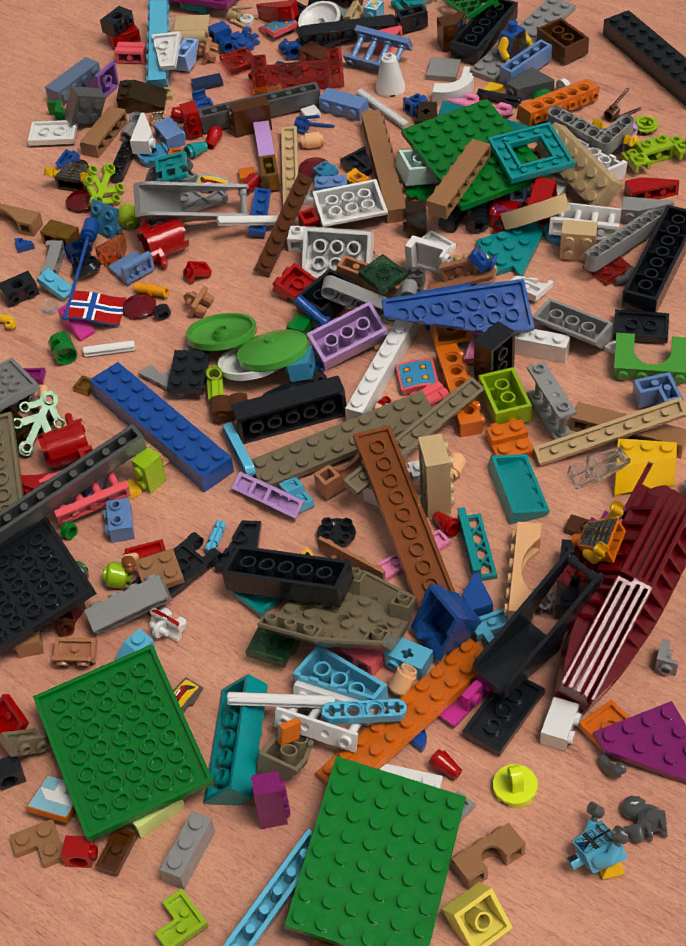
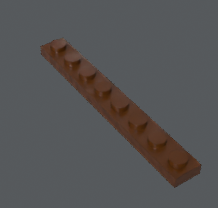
M300 172L298 173L254 271L266 277L270 276L288 237L290 226H293L314 179Z

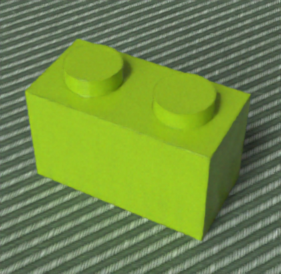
M149 447L131 460L136 485L141 490L151 494L167 480L161 455Z

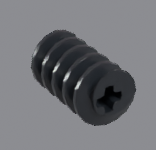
M487 202L468 209V228L473 233L485 231L489 227V205Z

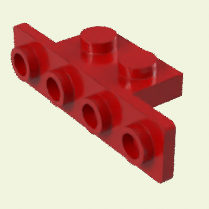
M2 694L0 698V734L1 732L25 730L30 722L10 694Z

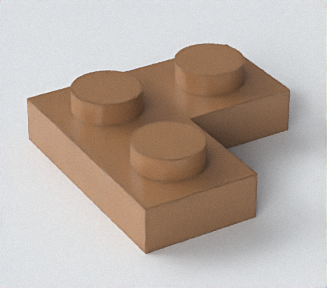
M53 819L10 835L17 858L39 850L44 868L63 862L61 858L63 847Z

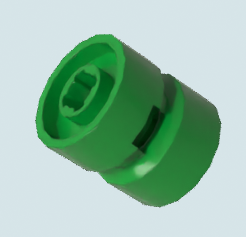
M65 332L53 334L48 344L56 362L61 365H68L74 362L78 353L70 336Z

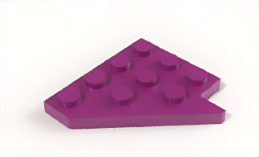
M672 701L594 731L593 736L603 754L686 784V724Z

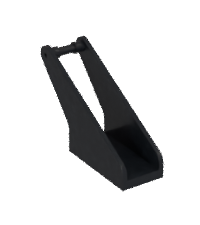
M569 549L473 663L471 673L503 700L559 651L564 635L605 579V575L602 572L598 574L582 564L574 556L575 551ZM567 565H570L584 574L591 583L546 635L531 623L533 614Z

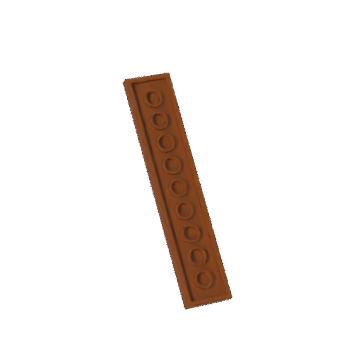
M388 425L353 434L354 443L411 594L417 597V610L420 609L422 605L420 602L430 584L442 585L446 590L455 592L391 426Z

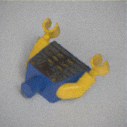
M510 20L508 27L501 31L499 36L497 55L501 56L506 62L526 48L527 44L528 47L534 44L531 42L532 39L525 31V28L518 25L516 20Z

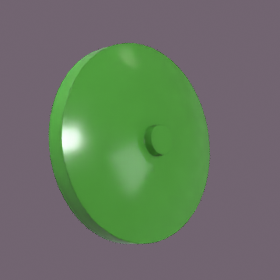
M222 313L196 321L187 329L186 337L188 344L195 349L219 351L246 343L255 336L257 327L254 318L249 315Z
M292 329L274 330L257 335L244 343L237 351V358L240 366L246 370L255 372L272 371L291 365L301 359L307 353L309 344L306 335L300 331Z

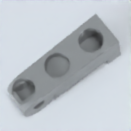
M47 240L45 246L48 254L44 265L40 268V273L42 274L49 268L58 275L66 253L63 241Z

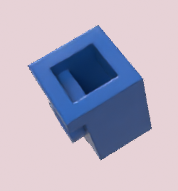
M418 93L409 98L403 97V111L412 118L415 117V108H418L419 102H428L425 95L421 96Z

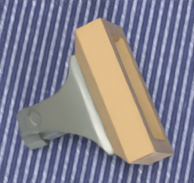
M358 0L353 1L347 9L337 5L341 13V20L361 18L363 14Z

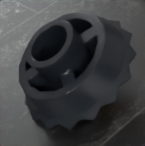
M85 254L79 276L92 274V272L101 268L100 265L102 263L95 256ZM81 256L77 257L76 261L73 262L71 275H76Z

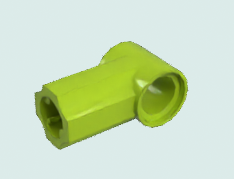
M215 365L210 366L206 371L208 403H211V397L224 395L223 372L220 367Z

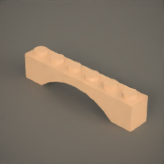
M518 522L517 530L513 529L512 541L515 544H511V556H514V558H510L509 570L512 573H508V585H511V588L506 590V600L509 603H505L504 616H508V620L531 594L524 583L522 572L531 558L540 552L542 523ZM534 614L531 621L532 624H534Z

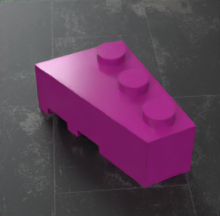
M278 771L252 775L253 793L261 829L288 825L287 816L291 815L285 779H280Z

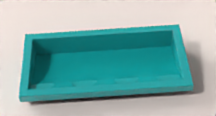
M527 454L495 455L490 457L487 467L509 524L530 521L549 514L550 510Z

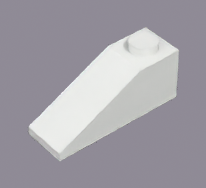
M144 113L140 114L130 139L133 154H151L156 146L155 138H153Z

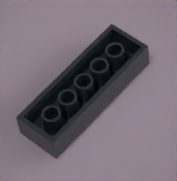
M498 0L499 6L494 8L491 5L470 19L451 41V57L472 64H476L499 40L501 31L508 27L509 21L517 19L518 2Z
M338 375L231 404L235 430L243 444L346 416L345 389Z
M240 545L236 546L222 571L225 588L228 591L341 607L354 580L351 561Z

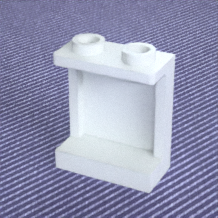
M412 236L405 245L406 267L423 268L424 270L440 274V279H443L439 270V264L451 261L452 255L450 254L449 246L417 236Z

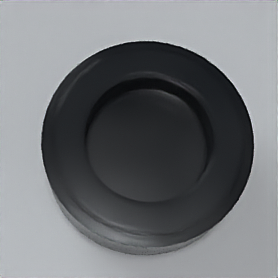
M159 304L153 309V315L157 320H165L171 315V310L167 304Z

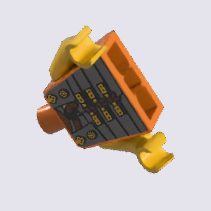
M618 500L611 504L610 513L606 517L597 521L587 522L582 534H573L572 536L573 546H578L583 557L592 564H597L599 561L614 563L617 552L626 533L619 520V517L623 515L622 509L625 505Z

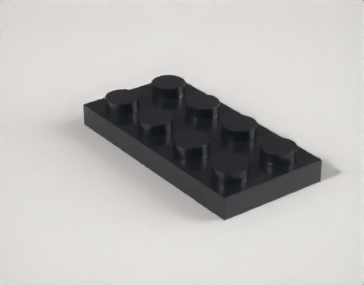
M526 679L504 700L491 691L463 729L462 736L501 756L545 694V688Z

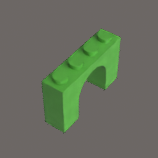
M616 333L613 379L635 380L670 372L676 384H686V337L672 336L670 357L660 364H647L640 361L634 353L635 334Z

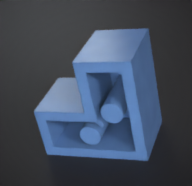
M670 372L634 380L632 396L638 408L658 405L679 397L683 400Z

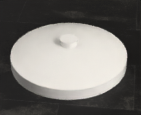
M242 345L230 348L218 360V367L222 369L223 377L234 381L258 379L279 370L255 372L242 368L237 358V351Z

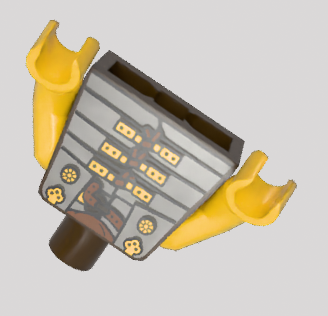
M80 160L79 163L68 162L59 170L45 166L44 175L55 178L57 188L60 190L73 192L87 190V187L83 184V179L86 176H90L87 173L89 165L85 160Z

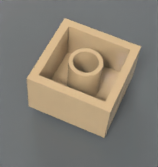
M563 220L560 259L585 261L586 251L596 244L598 222Z

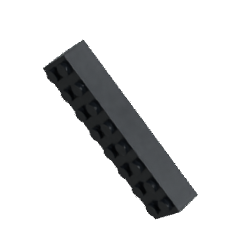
M671 205L666 206L623 290L621 307L635 311H658L686 254V209Z

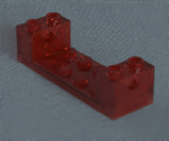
M341 47L326 49L327 59L267 65L266 54L251 56L254 95L315 81L319 89L344 87Z

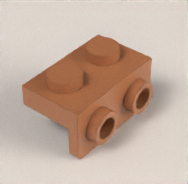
M55 637L54 656H51L50 660L55 662L56 666L68 667L69 663H77L76 666L89 667V664H96L98 639Z

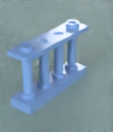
M356 25L355 32L358 40L351 55L343 53V57L350 66L355 65L378 72L381 57L388 53L390 47L398 48L395 55L399 62L403 51H411L413 45L410 38ZM363 41H372L365 57H357ZM379 43L384 44L378 61L370 60L376 45Z

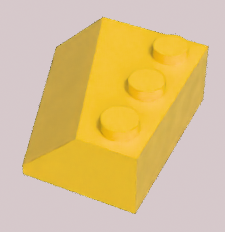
M618 438L614 497H620L623 493H632L648 462L653 463L643 485L649 488L667 485L670 488L674 487L677 442Z

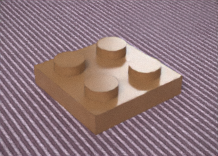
M173 548L135 561L141 582H144L146 577L155 574L156 576L160 575L164 579L167 588L185 583Z

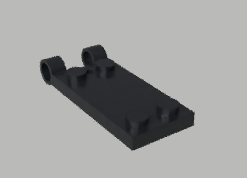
M196 532L191 533L173 549L185 583L168 588L172 598L211 566H215L217 562H220L223 557V553L216 548L210 549L203 557L197 553L196 550L203 545L204 539ZM139 576L135 581H133L131 584H134V583L140 584V583H142V582H141V579H140V576Z

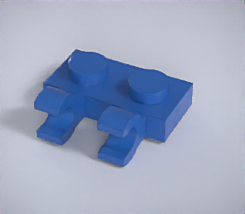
M249 26L244 27L241 33L237 31L226 37L234 42V49L241 55L253 50L254 46L260 44V41L256 39L259 37L257 33H248L252 30Z

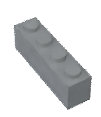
M150 575L140 584H131L126 588L127 590L121 593H112L108 596V599L90 604V608L85 609V613L93 632L101 635L149 612L153 608H158L172 601L164 579L160 575Z

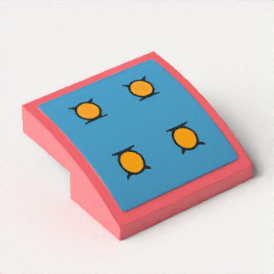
M296 20L272 21L259 27V31L265 36L271 35L275 38L297 28L298 22Z
M433 359L412 360L396 365L403 395L423 389L426 385L439 381Z

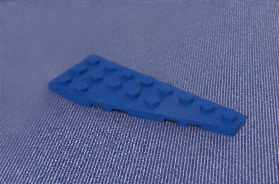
M524 279L381 300L384 319L482 334L497 321L513 329L515 333L534 331L535 329Z

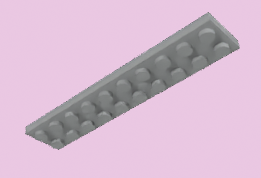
M547 0L526 18L520 26L525 28V31L532 39L531 42L536 43L537 28L559 18L565 20L576 10V5L562 0ZM498 44L470 68V73H473V76L494 83L500 80V66L506 61L497 55Z

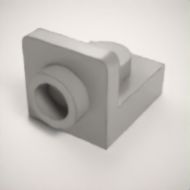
M662 639L654 671L664 675L676 676L679 662L671 659L673 650L669 649L670 640Z

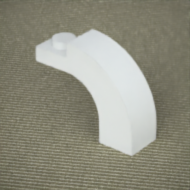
M464 66L461 78L455 82L435 83L432 91V101L437 102V105H442L443 100L465 98L466 93H472L474 90L473 73H470V67Z

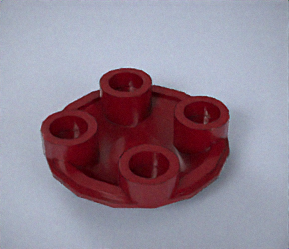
M312 157L302 161L299 165L300 173L314 178L313 167L324 162L325 159Z
M77 190L71 193L66 199L67 209L81 211L82 213L90 212L89 201L91 195L89 191Z
M136 294L125 300L123 311L130 320L153 316L156 300L147 294Z

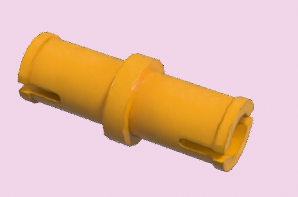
M136 282L134 284V291L136 293L167 298L169 295L168 287L156 286L155 283L145 284Z

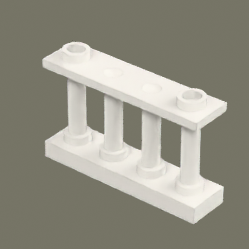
M569 203L570 210L551 216L549 234L561 236L563 220L598 222L597 240L602 241L619 230L621 208Z
M298 680L293 686V694L335 696V702L360 701ZM277 706L274 726L279 727L281 723L298 718L301 721L300 735L355 753L357 750L358 729L361 725L369 726L371 723L351 724L348 729L317 720V717L322 712V708H312L310 714L305 716L296 713L300 707H289L287 710ZM376 708L369 709V712L375 715ZM349 709L347 713L351 716H357L359 711ZM333 711L328 712L329 714L334 716Z

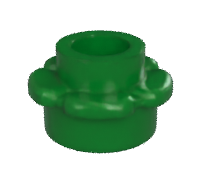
M67 521L60 527V535H62L63 539L71 540L78 533V527L74 522Z

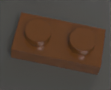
M123 828L114 830L95 865L97 870L118 877L138 838L137 834Z

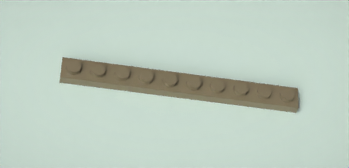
M470 377L399 434L395 439L402 457L404 458L418 446V437L435 433L479 397L485 388L473 377ZM363 464L343 479L342 482L355 497L370 486Z

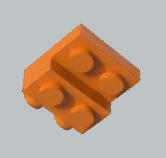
M511 418L507 423H492L486 428V439L494 456L527 454L528 457L535 456V450L528 438V430L522 419Z

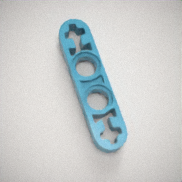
M232 422L222 424L224 435L243 473L251 477L256 476L254 465Z
M400 699L328 702L322 707L321 718L324 722L333 725L396 722L405 718L407 706ZM375 707L378 708L381 711V713L378 715H373L369 712V709ZM349 709H356L359 711V714L351 716L347 711ZM333 711L334 716H330L328 712Z

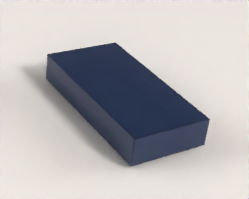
M220 73L191 79L194 91L224 86Z

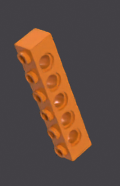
M584 79L518 105L516 119L531 127L548 119V109L552 106H559L568 112L598 100L600 86L589 79Z
M457 343L436 346V361L444 387L449 393H452L471 377L467 375V363L463 362L462 349L459 350ZM474 400L454 416L460 437L482 433L485 418L483 414L480 415L481 407L479 401Z

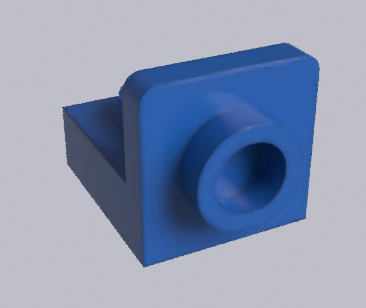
M65 149L55 164L59 168H63L68 162L79 163L81 155L74 150L71 152Z
M477 246L470 252L468 258L482 273L486 269L489 271L496 265L495 261L498 256L495 254L488 259L486 253Z

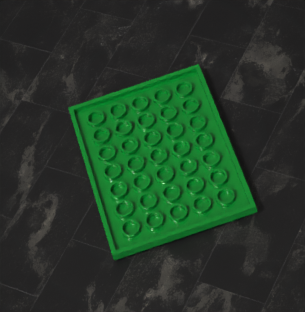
M488 99L402 129L401 135L436 180L441 183L443 176L449 172L450 166L454 165L458 155L462 154L465 146L472 139L488 143V137L514 130ZM527 145L512 148L521 164L539 160ZM490 147L489 160L462 196L457 206L461 211L470 209L528 187L532 182L535 183L536 178L511 184ZM551 174L544 175V176H540V177H543V178H551Z
M153 644L33 696L88 842L215 784Z
M336 756L284 929L337 946H430L466 796Z

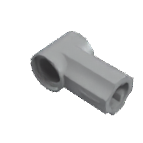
M133 112L129 115L130 121L120 133L121 138L124 140L131 139L140 117V112Z

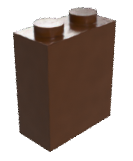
M265 95L229 104L228 116L232 120L230 129L237 138L255 134L254 122L269 120L270 130L272 129L270 106Z

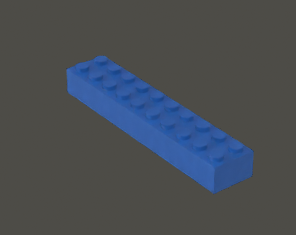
M119 362L89 379L94 397L128 426L133 424L143 435L146 442L148 441L170 460V463L204 492L234 472L232 457Z

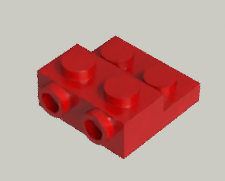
M293 263L290 268L287 266L284 269L281 277H277L274 280L272 291L284 300L290 298L292 301H295V297L317 278L296 263Z

